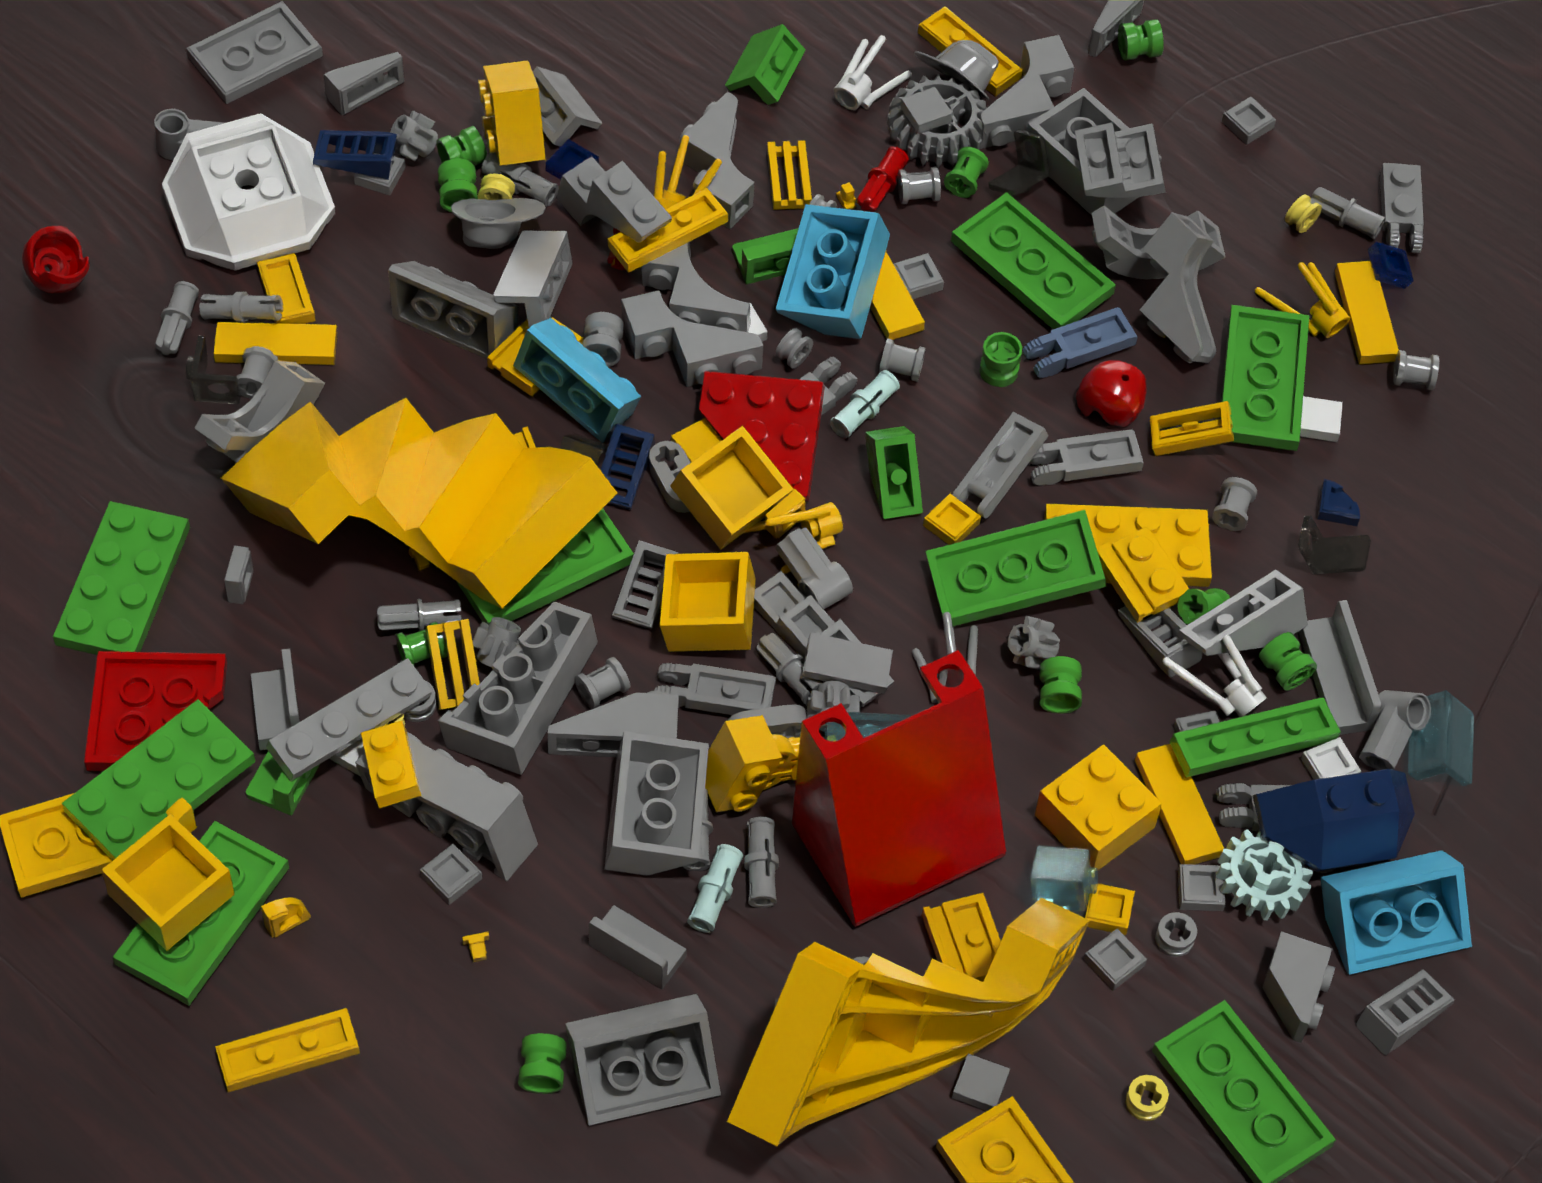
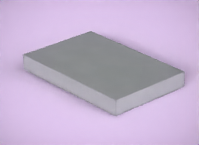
M283 1L186 48L187 57L226 104L323 56L322 47Z

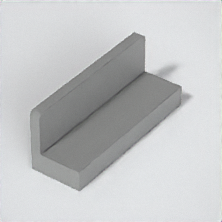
M522 231L493 294L496 303H525L529 328L533 324L550 318L573 263L567 231Z
M1347 600L1337 602L1332 617L1308 620V626L1298 631L1305 654H1309L1317 664V669L1312 675L1319 698L1324 697L1341 731L1339 735L1372 730L1381 708V701Z

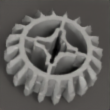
M939 74L934 80H929L924 75L919 83L910 80L906 88H899L896 98H893L890 103L887 125L890 130L891 141L896 142L898 148L907 151L909 160L917 157L920 158L923 166L928 161L935 162L937 168L940 167L942 162H948L954 167L960 148L973 147L978 150L981 148L983 123L980 118L981 113L987 108L986 101L980 100L978 90L969 91L967 82L960 85L956 84L954 76L949 81L941 80ZM936 87L953 113L952 121L917 134L900 107L901 98ZM963 121L966 125L960 128L958 123ZM984 132L983 140H986L987 132Z

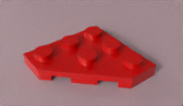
M705 371L699 406L703 417L722 439H725L743 426L791 487L796 489L805 498V501H809L824 398V382Z
M98 651L84 759L86 771L106 770L197 699L209 710L223 700L227 672L226 654Z

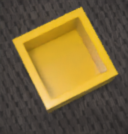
M529 61L483 66L484 80H478L480 101L484 107L485 116H482L484 138L487 139L489 153L496 152L500 166L546 160L539 87Z
M743 426L681 469L670 485L720 550L764 519L765 515L794 490Z
M749 552L666 554L660 628L668 652L751 650L756 578Z
M1103 744L1040 790L1035 816L1093 875L1155 828L1162 803Z
M171 814L101 870L108 895L166 951L235 895L230 870Z

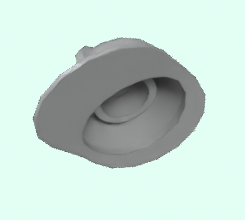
M972 40L954 42L936 58L919 51L914 52V55L928 66L951 78L954 76V79L961 83L967 82L969 88L978 90L981 97L988 101L990 100L984 91L998 67L999 61L996 56L979 43Z
M528 198L500 200L465 199L455 202L451 207L452 213L462 221L464 243L467 246L497 249L509 245L517 237L522 222L537 218L546 209L544 203Z

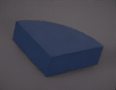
M1324 479L1317 519L1357 527L1360 520V510L1357 502H1353L1350 496L1342 490L1343 487L1340 484Z

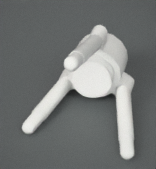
M881 35L878 37L859 64L869 43L867 39H863L842 79L835 86V98L845 108L856 110L861 105L864 109H868L875 100L912 76L911 71H905L871 93L872 81L864 72L885 42V36Z
M1229 635L1223 636V642L1229 653L1218 654L1235 679L1223 689L1228 695L1227 698L1222 697L1170 658L1165 657L1163 659L1165 666L1219 705L1227 716L1235 710L1239 717H1243L1267 698L1261 691L1262 687L1252 676Z

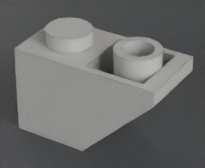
M1281 931L1262 988L1291 1038L1302 1043L1308 1028L1316 1030L1324 1005L1316 1001L1320 990L1328 992L1335 967L1328 965L1332 948Z

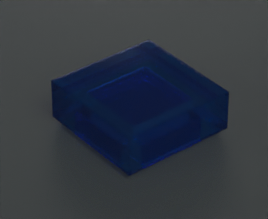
M568 139L548 159L546 171L561 180L563 174L591 156L599 164V156Z
M1375 242L1368 249L1376 280L1404 289L1414 281L1405 250Z

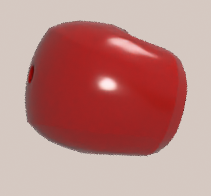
M53 225L39 229L31 236L23 248L22 263L26 275L34 286L49 294L64 293L74 289L82 282L90 268L89 257L83 258L79 240L64 226ZM45 267H48L50 269V272L46 271Z
M1109 360L1097 364L1084 376L1077 390L1076 400L1081 413L1084 416H1089L1093 411H1097L1110 425L1128 426L1144 408L1147 390L1145 375L1137 367L1120 360Z

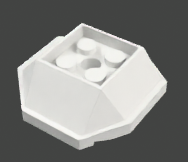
M261 113L187 133L162 182L163 194L186 256L197 260L204 259L231 270H239L256 265L259 261L309 250L320 236L325 225L335 215V206L321 169L318 165H313L314 151L311 143ZM245 185L254 186V188L249 190L242 189L241 187Z

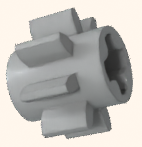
M415 111L411 112L410 117L406 115L399 116L390 133L397 134L395 152L413 161H416L418 155L422 157L428 156L433 151L438 139L437 132L431 129L435 121Z
M1026 616L1024 624L1013 626L1008 637V647L1015 654L1013 662L1040 670V664L1044 660L1055 657L1059 650L1060 639L1052 632L1054 623Z
M493 617L490 624L482 622L472 640L473 646L480 648L477 659L483 664L492 667L502 654L507 656L519 644L518 637L521 628L514 622L500 617Z
M824 682L818 686V691H811V699L807 700V718L842 703L855 724L856 715L860 714V696L850 695V687L843 682ZM828 722L820 727L821 731L832 734L845 731L840 724L835 722Z

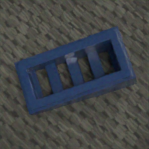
M320 130L313 165L389 180L397 134L379 131ZM328 144L336 145L334 153H326ZM343 148H351L350 154H343ZM358 151H366V153L358 154Z
M615 424L601 471L612 486L628 491L626 497L615 495L607 504L628 510L632 509L649 463L650 450L655 445V434ZM621 445L641 450L640 454L635 455L621 451ZM616 458L636 463L635 469L616 464ZM613 471L631 476V482L610 477V474Z

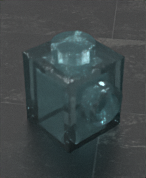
M1037 845L1030 877L1033 904L1040 898H1044L1067 910L1086 911L1089 894H1096L1098 886V869L1091 867L1089 849Z

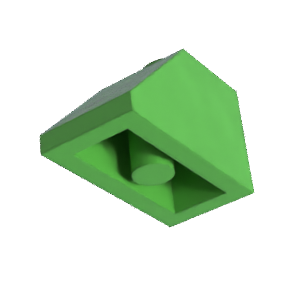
M905 426L865 432L869 472L882 518L889 519L923 513L915 434Z

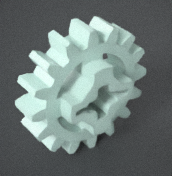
M1247 829L1243 831L1240 839L1232 837L1226 849H1223L1218 859L1220 866L1216 872V878L1225 880L1220 889L1222 894L1232 893L1234 895L1230 905L1236 907L1243 903L1246 905L1247 916L1250 917L1255 910H1259L1263 920H1268L1271 913L1275 911L1277 916L1282 919L1285 918L1289 909L1297 911L1303 899L1306 898L1311 889V885L1308 882L1313 875V871L1303 868L1305 863L1284 851L1282 845L1264 840L1260 831L1254 837Z

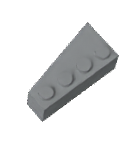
M553 602L518 638L519 644L507 656L502 654L492 665L493 671L479 685L474 683L463 694L464 700L453 712L448 710L438 720L446 748L522 775L547 732L548 726L551 725L573 687L575 676L581 673L598 643L592 614L557 602Z
M407 732L422 796L392 804L391 806L408 817L417 812L419 819L428 827L429 831L441 839L446 833L450 834L464 847L463 853L476 862L482 856L495 864L494 874L507 882L538 845L522 801L523 795L512 784L507 782L501 784L489 778L480 768L473 765L467 767L455 761L446 751L442 749L435 751L423 745L417 737ZM364 752L355 764L365 788L374 794Z

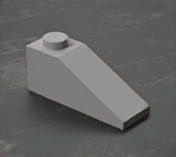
M1274 570L1180 629V637L1206 656L1229 653L1223 642V636L1225 635L1231 637L1239 651L1263 648L1271 640L1283 633L1292 632L1294 635L1308 626L1303 588L1279 571Z
M659 690L647 693H633L549 725L548 754L616 757L624 731L677 739L679 694H668Z

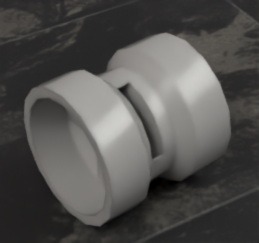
M609 312L592 313L585 319L584 335L586 338L583 340L582 345L589 351L599 354L607 367L613 366L620 360L621 344L619 341L623 337L624 329L622 319Z

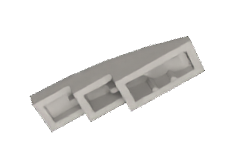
M782 571L755 589L754 608L804 660L810 633L861 643L841 619L834 622L811 595L804 598ZM890 675L888 679L887 688H889L894 683V680L891 678ZM850 687V695L860 696V707L865 706L881 694L879 692Z

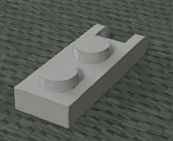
M1012 412L955 489L953 496L963 503L971 493L983 499L978 506L977 514L988 518L1049 436L1045 428Z

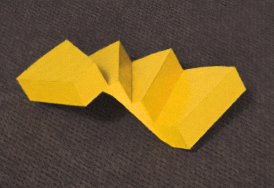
M407 398L371 415L340 436L310 401L278 425L221 477L223 482L251 514L317 544L330 534L348 515L367 519L414 549L482 600L502 609L618 493L591 457L571 450L553 447L523 448L496 413L465 420L433 432Z
M1040 898L1007 926L983 982L933 958L924 976H920L872 953L866 964L863 965L814 941L810 946L797 954L727 1122L778 1146L790 1135L809 1124L921 1081L966 1059L968 1053L974 1055L1013 1030L1050 996L1072 962L1090 920L1044 898Z

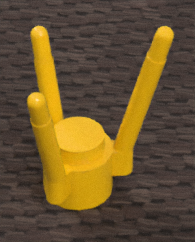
M687 135L682 136L668 190L664 189V191L666 153L660 151L658 155L654 197L665 209L686 198V196L676 193L687 152L689 142ZM716 159L693 195L709 186L722 164L720 159Z
M1300 262L1298 264L1299 270L1320 299L1309 311L1312 319H1309L1308 331L1313 337L1322 332L1326 338H1330L1348 324L1350 317L1336 300L1315 264L1310 262L1306 266L1304 262ZM1257 287L1255 289V294L1278 310L1300 314L1262 288Z
M829 502L807 511L759 521L744 533L765 530L766 525L774 526L801 522L802 529L806 527L813 538L817 540L820 548L824 549L835 545L833 535L842 532L843 523L837 507L834 503ZM784 565L781 571L787 574L790 572V569L787 565Z

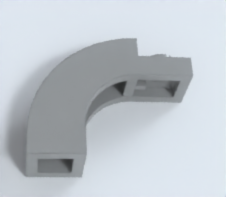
M1105 206L1091 213L1095 228L1092 231V235L1097 246L1103 250L1107 268L1118 274L1136 279H1160L1167 277L1150 264L1153 258L1143 250L1144 246L1159 228L1143 229L1131 226ZM1199 211L1190 214L1188 217L1214 240V243L1207 250L1200 263L1199 271L1225 258V252L1219 227Z
M275 361L260 389L245 406L228 415L202 414L195 429L207 437L206 443L209 446L223 452L237 463L283 421L310 401L314 405L325 382L296 362Z

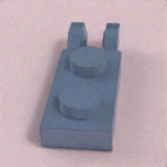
M1117 307L1050 330L1049 334L1040 336L1032 341L1030 340L1022 350L1028 360L1046 356L1053 349L1056 351L1055 354L1038 361L1035 367H1033L1037 377L1047 378L1048 376L1058 374L1064 367L1068 369L1134 346L1138 336L1122 310Z

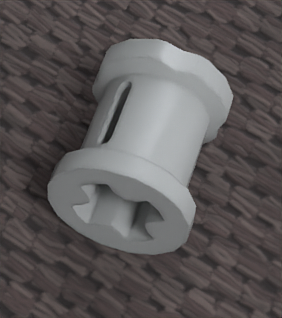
M931 167L927 172L907 173L905 170L898 171L897 187L901 204H907L909 200L931 198L933 202L940 201L941 183L937 167Z
M887 338L879 372L887 370L911 376L912 381L918 382L926 348L920 346L918 349L896 345L894 340Z
M259 346L245 349L242 356L245 363L242 373L236 376L233 383L234 389L249 399H252L257 393L275 361H278V357L271 350Z
M1399 350L1394 365V385L1400 386L1402 382L1426 385L1428 390H1434L1439 372V355L1432 354L1430 358L1407 355L1404 350Z
M1229 477L1221 485V493L1223 495L1220 504L1214 509L1212 520L1221 528L1230 531H1241L1246 527L1248 521L1247 510L1249 504L1256 499L1257 489L1248 480Z
M614 657L607 659L603 667L588 675L581 673L575 676L578 692L591 709L599 707L600 701L618 691L624 693L631 687L626 672L620 662Z

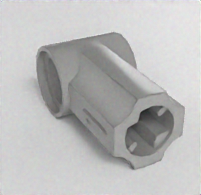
M163 110L154 119L156 150L163 158L174 160L187 133L224 123L191 120L181 110Z
M806 527L803 529L798 528L777 544L776 551L797 579L799 592L804 598L811 595L823 609H826L853 593L852 582L845 569L837 562H830Z
M1384 690L1379 694L1381 708L1376 718L1375 726L1359 756L1367 766L1377 770H1393L1412 731L1422 730L1429 722L1431 716L1430 701L1423 693Z

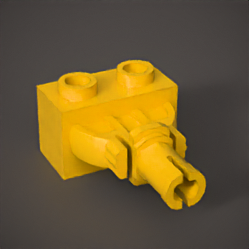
M763 715L725 721L708 750L705 788L716 812L733 809L737 812L745 811L756 804L763 790L781 781L796 780L800 737L786 738L782 735H772Z

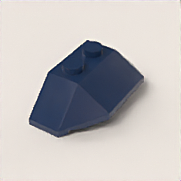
M1392 769L1314 779L1253 795L1262 838L1268 842L1272 841L1282 845L1284 851L1316 871L1397 858L1415 815L1406 774Z

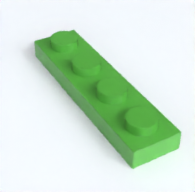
M1324 697L1177 732L1173 734L1169 743L1187 778L1324 744L1338 738L1341 731Z

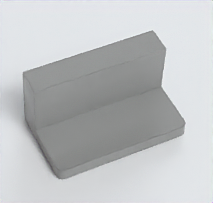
M538 66L533 70L539 87L543 132L554 145L563 147L580 125L598 129L602 125V121L565 75Z
M290 648L281 649L284 669L251 673L260 750H266V745L270 739L300 722Z
M615 905L612 906L603 920L593 917L589 922L590 947L663 990L687 957L686 948Z

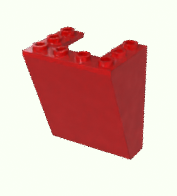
M959 650L920 667L919 673L939 704L865 738L861 735L842 703L802 721L792 825L854 927L1006 855L984 688ZM948 669L946 685L944 686L938 681L937 675L942 670ZM835 722L845 729L846 734L838 741H828L821 736L819 729L825 723Z

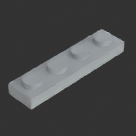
M407 658L270 739L266 748L289 780L292 781L362 739L361 732L384 726L427 700L433 691Z

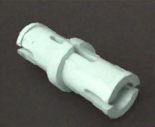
M883 370L863 390L858 389L850 396L851 402L835 417L830 419L832 430L841 438H849L852 432L867 418H874L879 413V406L900 388L897 378L891 372Z
M728 844L718 845L707 875L702 876L698 883L700 892L691 915L687 919L688 924L698 931L705 933L713 932L724 901H728L733 893L731 884L737 868L743 859V853L736 847Z

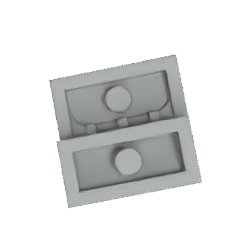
M1111 122L1075 131L1084 190L1087 196L1129 198L1166 192L1153 123L1115 132Z

